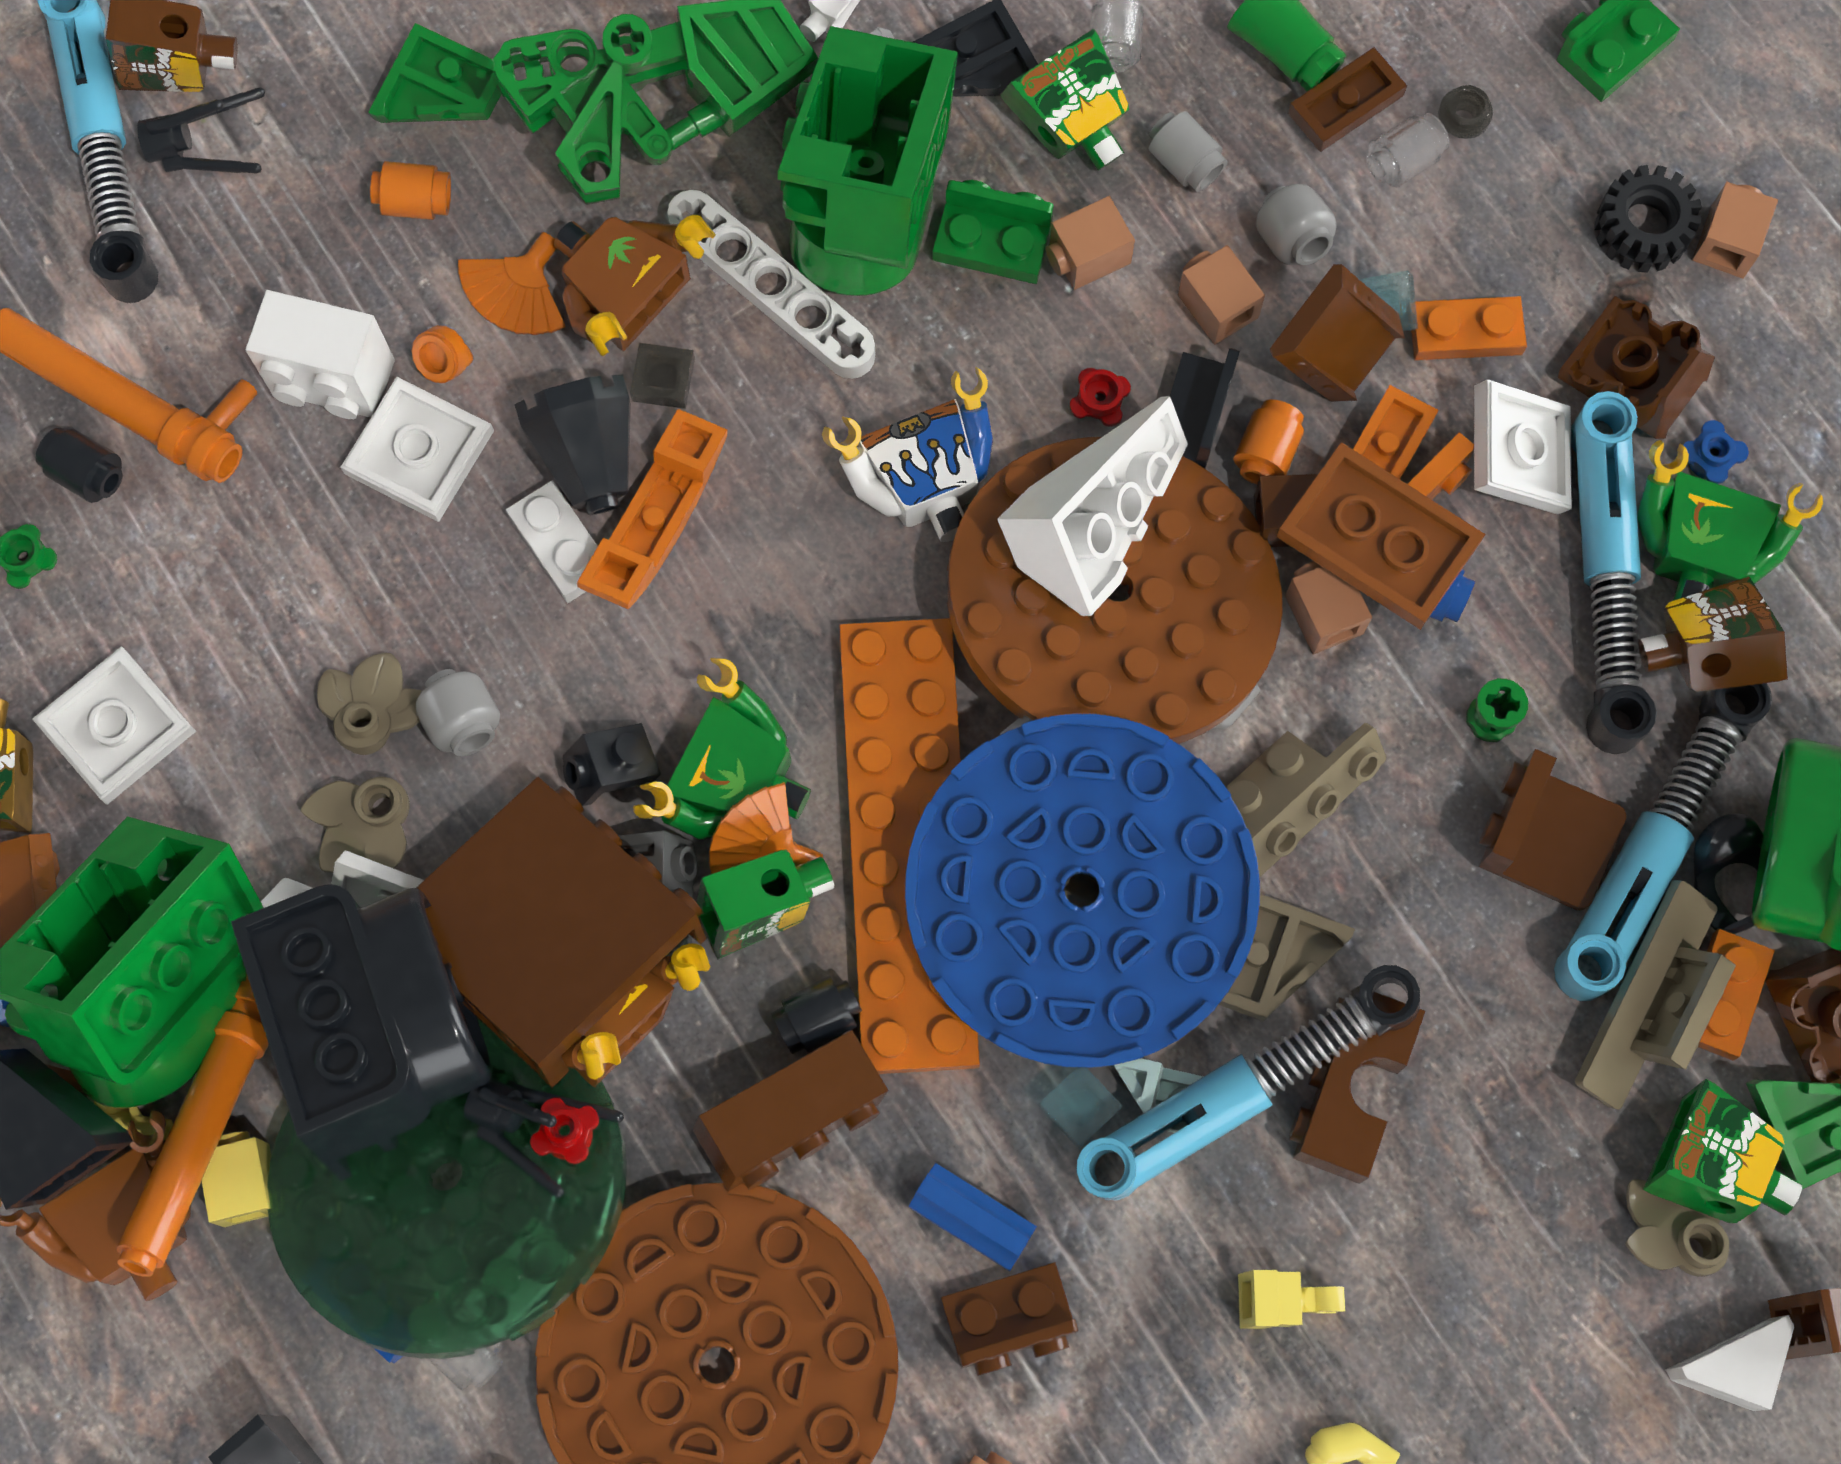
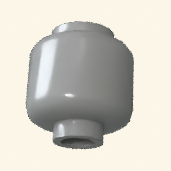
M1292 184L1272 190L1265 197L1256 219L1259 236L1274 256L1286 265H1310L1322 259L1332 247L1337 227L1332 211L1319 194L1306 184Z
M453 669L439 671L428 678L425 682V689L416 701V714L432 744L439 751L454 753L456 756H468L485 748L495 737L494 731L499 725L500 711L485 683L476 673L467 671L455 672Z

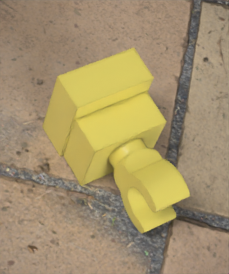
M1251 1270L1238 1274L1240 1329L1292 1327L1303 1325L1302 1313L1333 1314L1345 1312L1344 1287L1301 1288L1300 1272Z

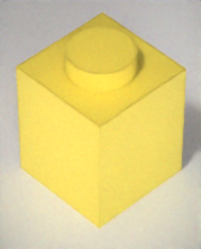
M247 1131L222 1135L202 1178L209 1223L228 1227L282 1213L270 1144L256 1137L250 1138V1134Z

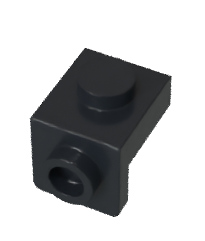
M642 723L582 734L562 757L565 782L574 791L576 799L582 806L593 804L602 793L652 783L661 775Z

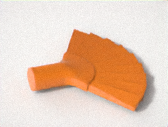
M541 232L529 251L519 257H504V259H458V274L462 288L472 306L487 321L498 326L500 329L515 332L516 334L539 335L553 333L565 328L566 325L551 295L550 286L544 275V266L557 249L554 246L555 239L549 234Z
M785 782L768 788L765 786L751 795L748 794L736 805H733L726 815L721 818L713 833L709 848L711 874L780 850H787L790 853L795 866L818 857L823 858L821 852L799 845L793 840L791 824H789Z

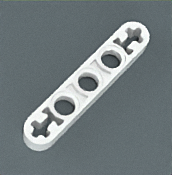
M687 190L673 197L667 211L669 224H679L683 220L682 214L686 211L692 215L701 211L702 218L716 234L713 239L707 238L706 240L704 238L699 241L698 244L704 250V254L700 258L701 261L835 374L842 378L854 379L862 377L870 371L875 361V343L873 335L865 326L710 196L698 190ZM731 239L738 240L747 247L745 255L734 262L724 261L716 254L720 244ZM766 273H778L786 280V286L778 294L765 295L756 288V282ZM807 306H817L826 314L823 324L813 329L800 326L795 318L799 310ZM836 325H839L837 327V337L846 346L852 347L856 343L860 344V358L851 354L845 359L841 358V346L831 336Z

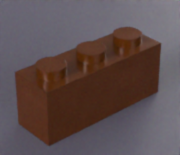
M851 1030L698 1116L692 1130L727 1190L729 1191L743 1182L748 1190H751L768 1181L779 1172L776 1166L778 1162L794 1153L800 1161L804 1160L830 1143L827 1134L846 1124L849 1131L852 1132L876 1118L880 1114L876 1106L880 1104L889 1090Z

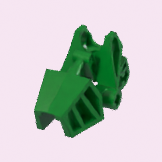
M726 0L677 6L678 22L650 30L642 18L633 14H621L613 17L606 24L603 31V49L597 50L594 40L587 33L578 29H566L514 38L503 43L501 49L493 58V69L502 96L531 134L535 133L553 118L567 135L555 152V156L560 161L557 166L586 205L620 199L622 134H626L649 163L661 165L670 159L673 150L698 135L703 138L720 127L730 137L813 74L818 56L781 0ZM624 33H630V36L620 37L619 35ZM568 42H578L580 44H583L587 49L580 46H562ZM546 46L544 50L538 49V47ZM515 52H522L521 54L511 56ZM571 57H579L587 62V65L577 72H570L561 66L566 59ZM548 61L551 76L543 77L544 69L541 62ZM525 67L527 78L516 80L515 69ZM683 74L687 93L698 105L687 111V117L664 129L636 92L642 90L647 84ZM591 163H602L610 169L609 176L600 182L586 180L581 173Z

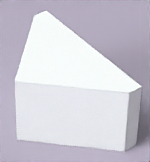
M1789 1315L1770 1318L1665 1370L1670 1380L1752 1411L1771 1410L1793 1334L1794 1324Z

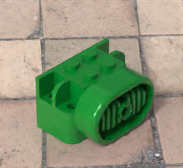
M830 26L810 83L802 81L799 86L795 108L798 117L797 119L789 117L786 122L782 142V150L785 153L778 169V180H781L780 190L783 192L782 207L785 210V218L791 220L790 254L798 270L813 284L827 291L842 295H872L893 288L902 282L913 269L922 244L933 198L934 180L948 135L957 51Z
M1791 738L1785 742L1782 748L1771 790L1763 832L1764 841L1760 851L1755 883L1752 922L1760 930L1826 943L1831 948L1841 951V746Z
M127 816L0 948V999L9 1002L5 1011L7 1023L16 1033L35 1039L44 1054L52 1062L68 1067L83 1091L95 1102L114 1108L137 1107L162 1099L182 1087L197 1073L203 1058L216 1036L214 1029L225 1011H231L237 1001L235 995L241 982L246 981L247 972L231 921L264 907L230 844Z

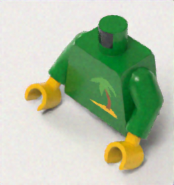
M1658 440L1652 444L1649 450V458L1656 469L1654 474L1647 476L1637 512V522L1645 548L1654 556V572L1659 576L1678 582L1673 598L1674 601L1746 577H1750L1753 583L1756 584L1783 562L1803 530L1800 522L1802 519L1811 518L1820 512L1823 505V496L1819 493L1810 508L1799 509L1794 506V498L1800 492L1803 484H1795L1788 490L1786 495V503L1789 509L1785 515L1779 514L1780 504L1681 472L1689 460L1688 451L1681 443L1677 449L1676 459L1669 464H1662L1660 455L1664 448V442Z
M710 658L712 663L720 668L722 673L721 679L715 685L707 676L698 674L697 684L705 691L722 693V701L715 697L712 698L668 785L662 782L640 785L641 789L648 790L654 795L655 806L652 809L643 804L634 805L633 811L635 815L644 819L661 816L663 823L700 840L712 838L721 818L726 815L733 805H736L748 794L751 795L765 786L768 788L785 782L788 816L797 820L807 804L811 789L785 777L792 761L790 750L786 746V733L766 702L743 681L737 680L738 672L731 661L721 658Z

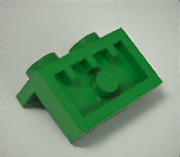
M1600 0L1599 8L1590 15L1581 12L1567 25L1561 35L1565 42L1556 61L1600 102H1603L1673 42L1680 30L1650 0Z
M949 180L946 189V204L933 248V261L1037 284L1051 232L1054 204L1044 201L1040 196L1030 192L1012 194L994 190L989 185L977 180H965L963 182Z

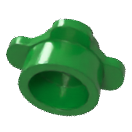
M22 525L18 529L10 530L0 537V566L7 573V583L16 589L27 587L33 576L42 570L49 571L53 569L57 563L56 552L44 546L40 540L41 532L34 525ZM27 552L28 558L24 561L19 560V555Z

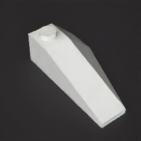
M1170 396L1158 398L1037 481L998 518L1017 567L1081 616H1091L1121 584L1128 569L1123 562L1132 541L1142 540L1148 528V525L1143 520L1144 515L1153 497L1164 495L1188 445Z

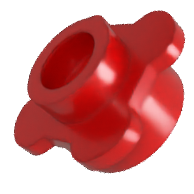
M1086 368L1082 370L1078 376L1080 384L1078 395L1070 401L1071 413L1079 419L1087 416L1099 419L1107 427L1119 424L1123 416L1120 409L1123 398L1127 397L1131 391L1129 381L1123 376H1117L1113 372L1104 369ZM1102 393L1105 395V400L1098 401L1095 395Z
M561 1098L547 1100L542 1105L541 1111L555 1116L557 1123L553 1127L541 1124L539 1131L531 1136L530 1144L532 1149L540 1156L551 1153L556 1158L566 1160L570 1164H578L584 1161L589 1154L588 1149L592 1143V1130L599 1124L598 1113L591 1106H583L579 1109L565 1105ZM563 1126L570 1127L568 1135H560V1129Z

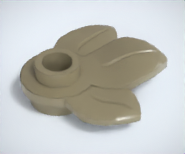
M380 653L362 661L354 670L353 676L335 669L326 670L318 683L317 700L320 711L334 721L333 729L339 744L355 754L368 755L380 750L385 745L390 733L411 729L418 724L420 720L415 708L417 698L422 691L411 688L403 689L402 668L398 660L391 653ZM363 721H370V723L364 727H354V725H356L357 723Z
M374 777L363 782L360 786L345 781H335L313 793L301 807V812L307 818L327 828L319 855V867L322 871L333 873L335 861L345 850L393 869L403 859L407 841L402 824L408 816L410 801L406 790L394 779ZM388 798L391 800L390 810L386 814H373L372 808L378 799Z
M1631 1180L1627 1185V1208L1632 1220L1640 1228L1627 1238L1625 1244L1636 1259L1656 1270L1662 1271L1679 1267L1684 1272L1697 1277L1714 1274L1725 1265L1729 1254V1239L1725 1230L1719 1225V1219L1644 1191L1643 1189L1647 1182L1645 1180ZM1690 1238L1697 1240L1703 1248L1702 1257H1699L1692 1250L1689 1242Z

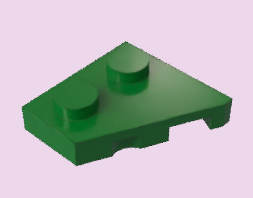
M415 23L368 113L374 120L380 123L488 120L502 94L493 69V59Z

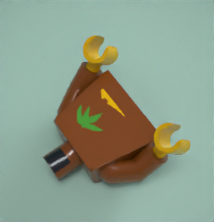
M699 215L687 216L679 224H663L637 220L626 223L617 217H610L592 235L574 221L567 223L556 236L554 246L570 258L564 264L561 272L566 285L562 299L572 330L577 335L593 343L601 356L609 353L605 343L610 339L624 352L691 279L687 258L682 252L687 251L694 259H700L704 254V250L698 244L699 241L704 238L713 239L716 236L715 232Z
M689 943L677 948L672 956H665L561 1056L566 1066L576 1069L595 1088L663 1020L675 988L672 985L679 982L681 988L687 991H692L699 986L701 979L698 971L706 972L711 967L705 949L699 944Z

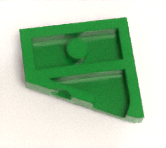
M1759 1079L1746 1082L1761 1119L1782 1134L1785 1144L1779 1156V1161L1786 1176L1802 1184L1803 1190L1841 1172V1083Z

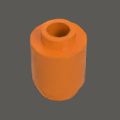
M384 161L381 172H372L370 184L371 203L380 204L382 216L434 220L436 215L448 216L451 202L450 172L438 171L436 165Z
M1268 399L1263 402L1261 408L1253 411L1233 458L1234 463L1240 468V475L1244 479L1257 485L1260 476L1287 475L1304 434V428L1302 427L1304 415L1300 410L1286 402Z

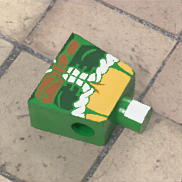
M1095 29L1090 30L1013 80L1000 95L1008 107L1049 152L1058 159L1081 145L1099 171L1125 153L1108 127L1117 122L1129 110V106Z
M780 850L701 878L696 901L702 910L699 919L717 960L799 924L805 918L810 904L809 898L834 889V882L828 865L822 857L795 866L787 850ZM768 893H773L777 896H771Z
M1704 1079L1682 1097L1643 1190L1654 1196L1724 1222L1738 1223L1756 1211L1761 1203L1784 1216L1787 1215L1799 1199L1802 1184L1775 1170L1785 1144L1782 1134L1715 1083Z

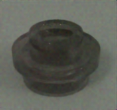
M1463 85L1448 92L1443 97L1438 110V117L1442 127L1449 134L1463 139L1474 138L1484 133L1490 125L1493 116V108L1487 94L1482 89L1472 85ZM1460 110L1467 111L1472 115L1473 119L1463 118L1456 112Z

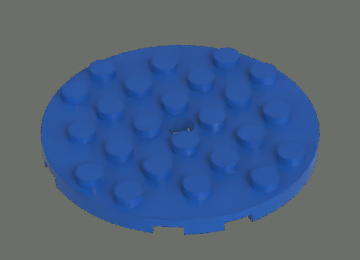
M1099 714L1049 716L1021 724L1020 727L1007 731L991 741H986L968 754L951 771V774L936 791L932 800L928 802L916 827L909 850L905 883L907 919L913 944L932 985L960 1019L981 1036L1007 1051L1044 1064L1082 1068L1117 1065L1140 1059L1178 1041L1207 1018L1228 993L1244 966L1257 927L1260 906V878L1257 856L1250 831L1247 829L1243 817L1231 797V793L1219 777L1200 758L1198 759L1183 746L1169 739V736L1141 723L1119 717ZM1081 873L1090 875L1099 885V895L1096 901L1084 907H1078L1070 903L1066 898L1064 890L1069 878Z

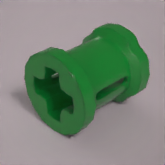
M1497 678L1488 681L1480 689L1477 698L1470 703L1466 712V722L1473 730L1474 735L1486 742H1499L1504 737L1511 735L1516 726L1525 718L1528 711V697L1525 690L1518 683L1510 679ZM1491 702L1500 705L1499 713L1505 716L1503 719L1494 717L1495 708L1490 705Z

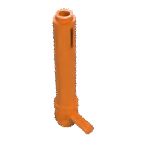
M0 309V353L156 445L158 453L177 465L186 463L188 472L204 481L214 480L222 483L235 472L242 458L243 450L242 446L235 443L234 435L227 432L226 429L257 395V390L249 382L242 379L239 380L207 418H204L189 408H176L12 309Z
M248 976L246 981L241 982L235 995L237 998L235 1005L231 1011H225L214 1029L216 1036L200 1064L117 1246V1252L120 1254L117 1262L118 1265L132 1274L150 1277L156 1268L164 1266L255 1059L262 1058L269 1045Z

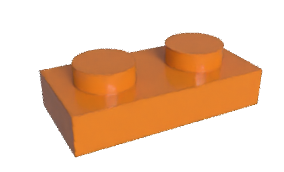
M1521 296L1414 301L1409 309L1414 361L1523 355L1527 347Z
M1389 385L1353 450L1398 479H1401L1439 410Z
M1459 432L1408 485L1431 500L1442 490L1449 495L1452 494L1472 472L1467 463L1474 452V444Z
M1718 929L1712 934L1707 952L1722 954L1734 963L1736 967L1700 1039L1699 1048L1732 1061L1740 1057L1775 950L1722 929Z

